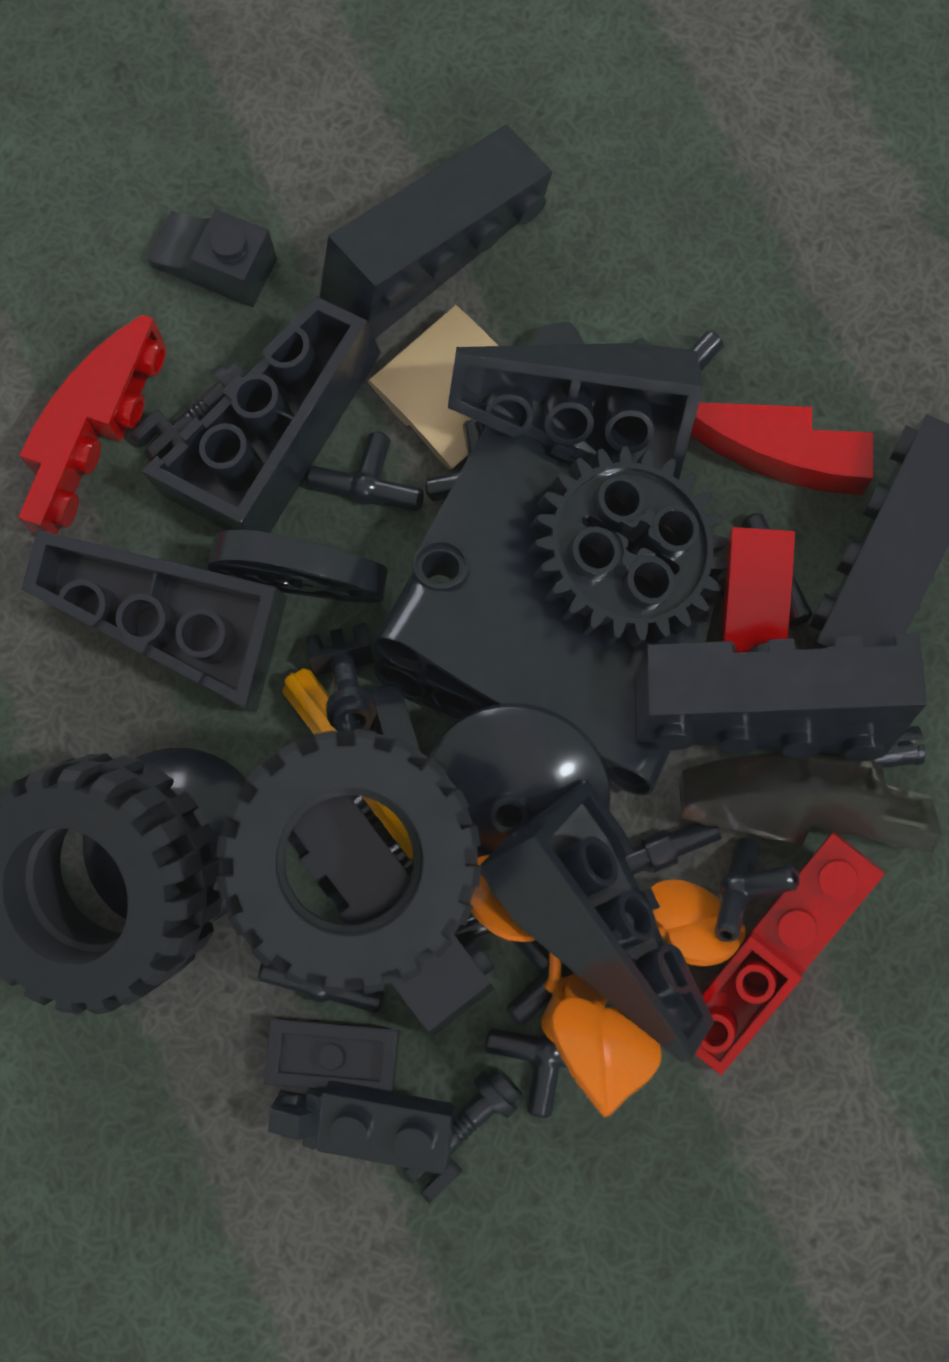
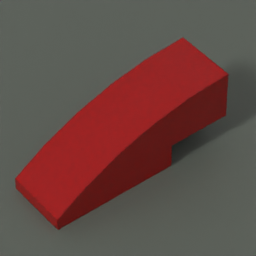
M702 402L698 404L691 437L715 453L751 471L784 483L818 491L860 496L863 495L873 479V432L812 430V407Z
M732 527L727 537L729 544L726 546L725 562L728 563V569L725 570L724 598L721 601L719 642L732 641L737 647V653L749 652L750 649L759 644L768 643L769 639H787L795 531Z

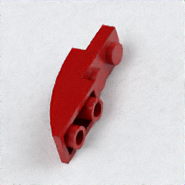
M145 315L139 316L116 331L94 349L64 381L35 423L19 455L33 473L36 474L18 516L33 534H36L37 530L58 534L60 527L67 528L71 525L78 510L79 497L75 494L81 477L83 473L91 474L100 458L101 442L97 440L98 437L102 436L121 443L126 428L134 429L140 422L145 406V398L141 395L149 375L155 377L160 373L166 357V344L163 343L164 339L153 318Z
M834 831L829 834L798 872L800 883L797 890L778 894L745 936L739 949L726 960L701 992L714 1023L695 1055L721 1076L801 981L804 971L885 875L882 868Z

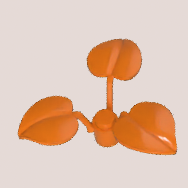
M489 855L478 857V865H481ZM480 874L479 887L474 888L470 905L473 906L471 911L473 916L489 931L506 940L518 942L535 940L514 922L502 903L493 896L487 882ZM664 880L651 887L660 906L653 913L663 940L666 939L667 944H673L681 950L687 964L696 966L719 964L729 959L739 949L746 934L744 923H742L739 938L734 942L721 941L714 934L721 904L720 898L708 890L684 880ZM549 952V976L544 987L553 995L541 1017L542 1029L546 1036L555 1043L559 1054L579 1087L604 1117H608L629 1096L642 1088L653 1077L661 1061L660 1044L616 1007L606 1009L605 1006L608 1000L576 973L562 977L561 961Z

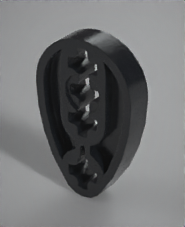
M227 530L216 533L213 537L208 570L211 572L273 586L282 593L343 602L374 603L382 601L388 569L384 565L353 553L302 539L252 530Z

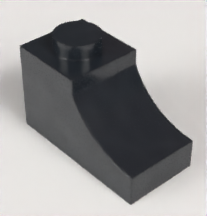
M215 209L211 218H196L171 211L147 260L150 267L254 308L277 261V256L268 229Z

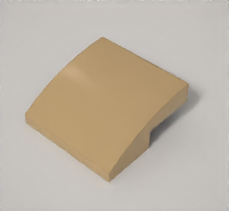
M457 305L447 311L367 381L392 412L406 426L410 425L433 454L448 469H453L468 455L462 424L464 421L472 419L448 408L456 347L498 346Z

